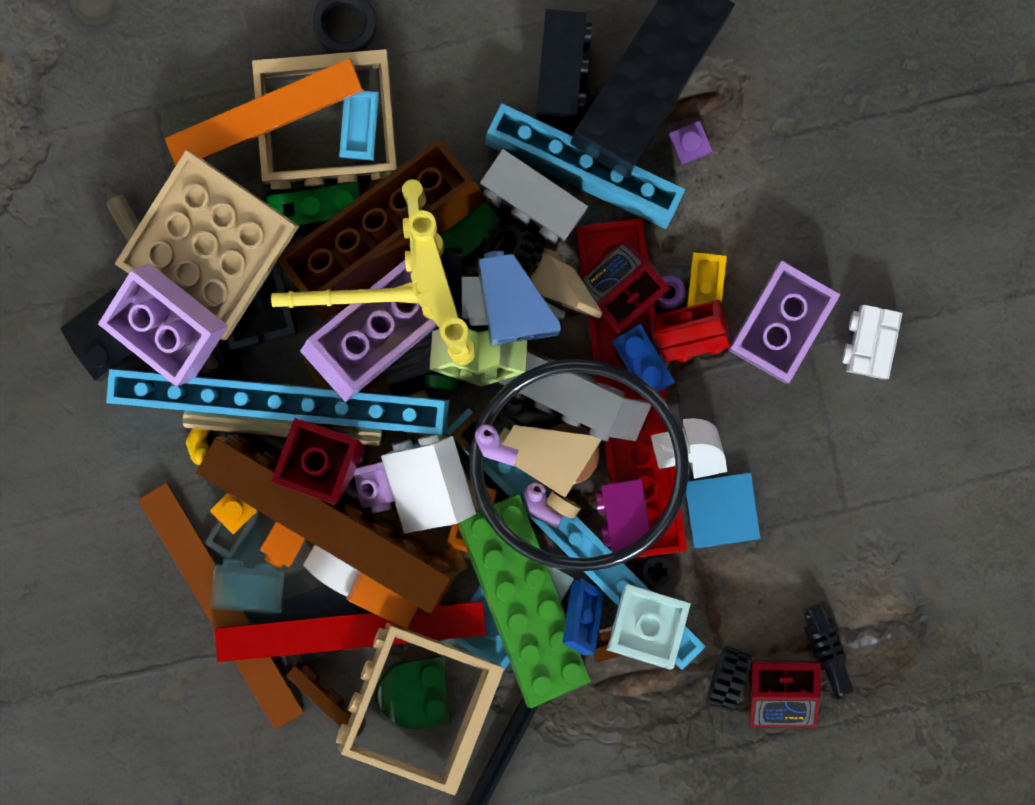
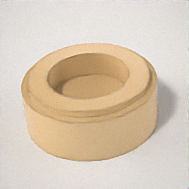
M554 490L551 491L546 499L547 504L551 508L570 519L575 518L581 509L575 502L567 497H563Z

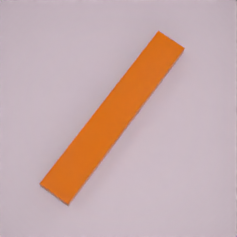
M346 59L164 139L175 166L186 150L192 151L205 160L361 93L364 90L352 60Z

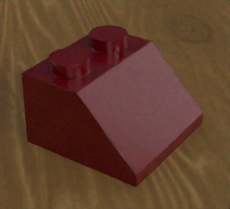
M294 418L271 483L337 505L353 478L364 445L358 439Z

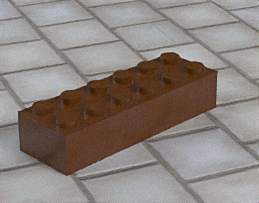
M440 138L279 257L278 261L300 292L326 291L327 289H331V291L369 289L405 260V251L411 250L410 238L405 239L403 231V218H409L402 186L408 180L413 179L421 183L426 196V203L422 210L428 211L434 216L437 223L436 233L439 235L486 201L474 180ZM332 304V306L311 305V307L323 321H326L347 304Z

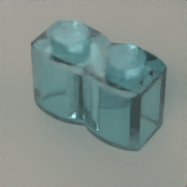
M223 560V565H217L213 570L210 608L276 615L281 612L284 572L276 571V567L272 564L259 563L256 564V569L243 567L242 561Z

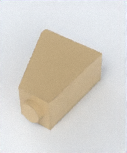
M514 425L511 431L504 428L499 435L502 445L519 450L514 466L563 497L567 496L601 442V439L591 435Z

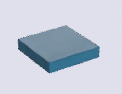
M751 473L688 481L685 494L694 549L760 539Z

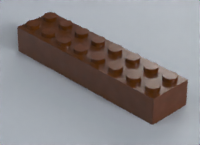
M235 432L234 435L229 433L214 439L196 474L429 614L440 605L460 571L454 567L455 562L451 558L439 552L435 556L424 549L426 547L424 542L411 535L405 538L395 532L397 527L383 518H379L378 521L367 515V508L361 509V505L351 500L350 503H347L340 499L337 505H333L272 484L271 479L280 456L268 449H264L262 452L253 447V440L246 435Z

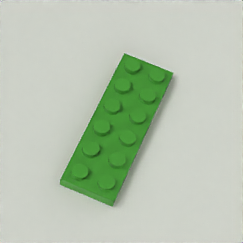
M515 494L493 503L498 515L515 534L540 549L520 494ZM480 509L475 511V515L457 523L527 708H534L590 683L591 681L581 654L562 643L566 615L547 566L526 558L507 545L494 532Z

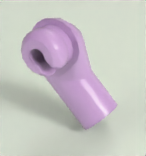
M480 426L476 430L475 438L483 456L514 466L519 450L502 445L498 433L493 426Z
M531 483L524 493L530 516L554 528H558L564 515L549 507L546 502V490L541 483Z

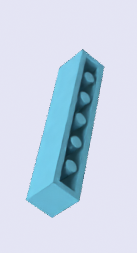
M501 103L488 129L484 145L499 152L504 149L531 167L664 229L668 227L683 196L684 188L637 166L627 179L572 146L570 143L573 136Z

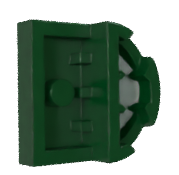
M442 656L396 662L387 668L388 670L384 673L381 680L377 682L375 687L377 709L383 717L395 726L421 729L451 723Z

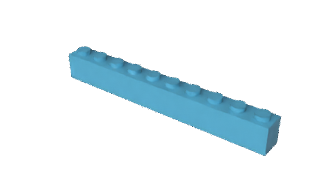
M109 369L106 403L289 421L297 418L310 423L444 435L447 434L450 400L359 391L345 403L334 389L202 376H196L195 379L176 387L159 372Z

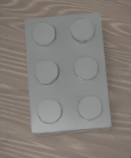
M502 149L480 182L481 190L484 191L482 195L486 201L497 208H500L502 204L512 210L510 216L513 219L521 221L526 226L529 223L540 229L538 235L554 246L557 242L563 245L566 243L587 211L588 206L504 149Z

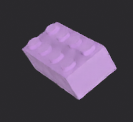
M405 260L370 289L395 288L412 282L410 276L412 272H407ZM354 303L347 306L309 337L300 352L346 403L436 328L437 325L433 320L423 315L422 307L417 303Z

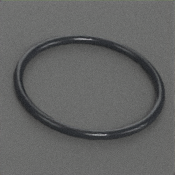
M567 359L545 363L520 374L507 383L493 397L483 411L473 434L469 454V471L473 493L480 511L494 532L507 545L526 558L541 565L566 571L584 572L611 568L625 563L649 549L662 537L676 518L683 503L689 478V458L685 436L678 419L664 398L652 386L630 371L613 364L590 359ZM564 373H590L621 382L635 390L651 404L668 430L675 457V478L669 501L651 529L641 538L621 550L588 558L565 557L545 552L524 541L504 523L487 493L483 474V454L476 442V430L482 425L492 426L500 410L513 396L530 384L549 376Z

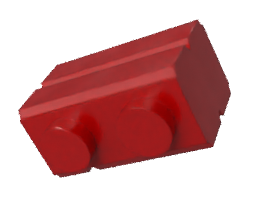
M720 300L654 316V335L665 363L674 360L685 362L695 355L704 353L718 354L725 348L731 347L730 325Z

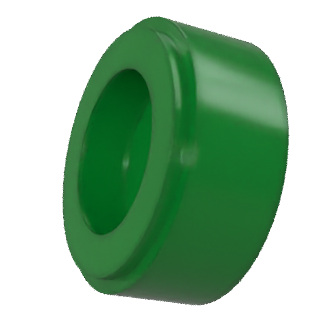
M425 374V388L450 391L457 389L458 379Z

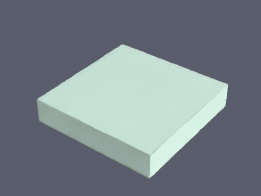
M629 584L624 585L607 650L663 668L673 669L691 604Z

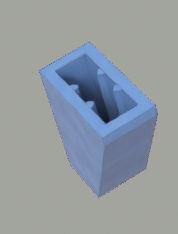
M493 251L484 254V258L479 259L477 268L490 345L558 336L561 331L560 322L513 254L504 255V251Z

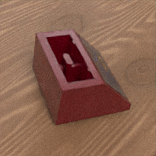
M625 240L621 241L580 277L603 312L602 318L617 335L670 289L650 264Z
M751 660L749 668V728H817L821 698V663L816 660Z

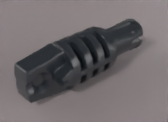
M814 604L803 609L808 625L804 628L807 639L810 642V647L813 650L816 661L821 663V670L826 672L834 697L854 691L843 663L846 661L845 658L847 656L839 640L840 638L832 618H826L821 604Z

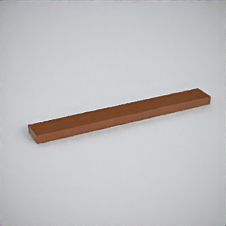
M166 482L139 498L140 505L213 627L220 628L252 624L206 545L203 544V540L169 483ZM272 657L234 661L275 730L305 712Z

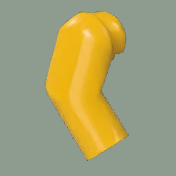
M192 428L186 438V446L190 458L196 465L200 466L210 448L206 437L211 430Z

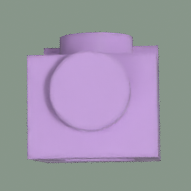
M383 462L356 468L353 476L361 509L371 507L372 513L392 509L391 502H394Z

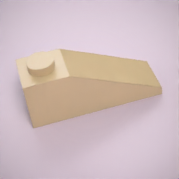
M544 248L543 252L539 253L542 255L541 262L535 261L534 263L537 266L535 272L531 269L528 271L530 280L543 299L600 319L603 312L575 269L561 262L563 255Z

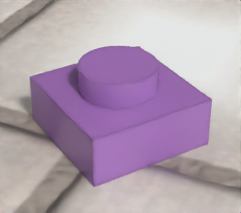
M700 121L668 134L680 165L713 152Z

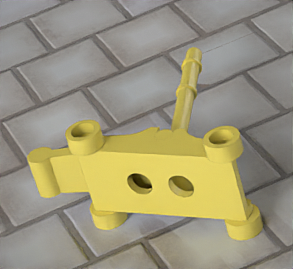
M408 180L402 186L409 218H403V231L405 239L410 238L411 250L405 251V263L407 272H412L410 275L412 282L395 288L335 291L327 289L326 291H289L288 293L271 294L272 307L289 306V308H294V306L306 305L332 306V304L377 302L417 303L422 307L423 315L433 320L439 327L441 338L447 345V352L451 361L458 365H466L474 359L476 353L475 346L469 338V329L466 323L458 317L440 257L444 251V243L441 236L436 233L437 223L434 216L430 212L422 210L426 203V196L421 183L417 180Z

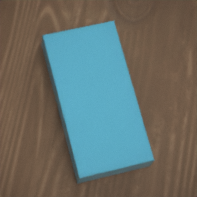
M363 91L344 99L340 158L374 161L379 92Z

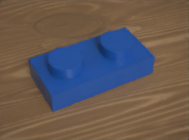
M641 324L611 341L628 371L643 379L657 392L675 382Z
M583 579L572 581L562 643L586 656L595 654L604 591Z

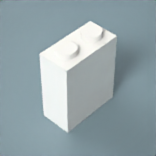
M432 434L418 439L419 443L413 444L412 439L404 440L393 444V451L381 456L404 533L457 524L476 514L453 436L439 439L438 435Z

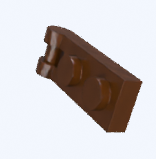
M297 663L286 677L339 727L342 724L347 725L351 713L342 705L345 700L333 688L330 687L328 690L323 688L317 682L320 676L310 666L306 664L302 668ZM365 718L362 720L357 736L363 732L366 726Z

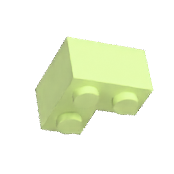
M440 329L432 331L430 370L481 387L520 375L526 371L527 340L491 346L488 330L476 332L469 329V338L475 346L476 353L470 363L458 365L451 361L447 352V345L441 338Z

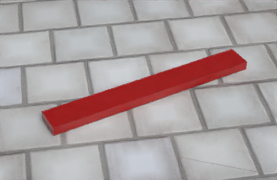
M483 601L439 605L430 614L418 608L407 629L435 640L485 636ZM369 612L214 628L217 662L373 647V642L379 628L385 629L387 622L394 625L397 624ZM395 637L392 645L410 642Z

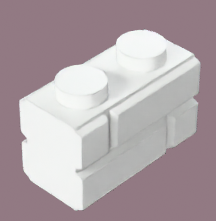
M861 305L858 312H852L849 330L854 331L852 344L845 345L842 363L847 364L846 372L884 380L889 379L903 313L868 305Z

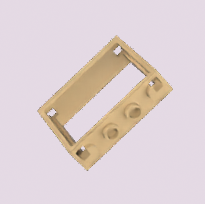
M387 49L252 60L255 99L268 94L267 78L314 74L346 59L352 60L355 70L379 68L387 163L274 172L270 131L258 137L262 182L265 185L271 184V189L274 190L291 188V182L304 181L305 187L324 185V180L337 179L338 184L358 182V177L371 176V181H382L398 169Z
M387 622L385 629L379 628L375 636L373 647L377 649L373 660H367L363 667L360 679L364 680L361 691L360 693L354 692L349 703L348 711L352 712L348 724H342L336 737V743L340 744L338 749L344 756L455 796L505 668L499 663ZM395 637L483 670L442 775L354 744Z

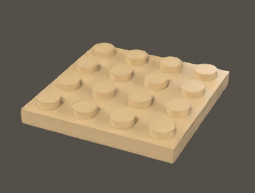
M186 150L115 262V265L128 274L131 270L147 264L154 266L228 325V328L221 337L222 340H227L299 228V225L192 151Z

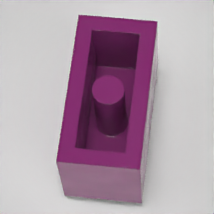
M640 478L600 485L601 492L595 493L598 513L605 512L607 526L601 527L604 547L611 546L612 553L631 545L650 530L642 480Z

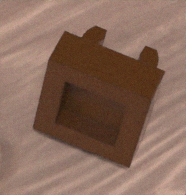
M612 626L602 627L598 630L601 645L596 646L595 654H593L596 662L624 656L607 650Z

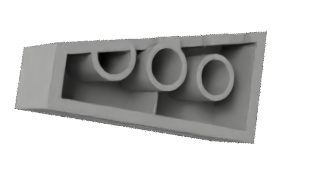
M527 348L526 371L555 361ZM564 373L549 376L530 384L514 396L521 400H525L526 396L535 400L534 407L552 414L555 410L563 414L561 420L576 427H580L581 424L591 428L589 434L604 441H608L609 437L636 441L651 407L650 403L642 399L636 400L624 397L626 392L599 382L595 384V378L584 373ZM517 376L498 381V383L506 385Z

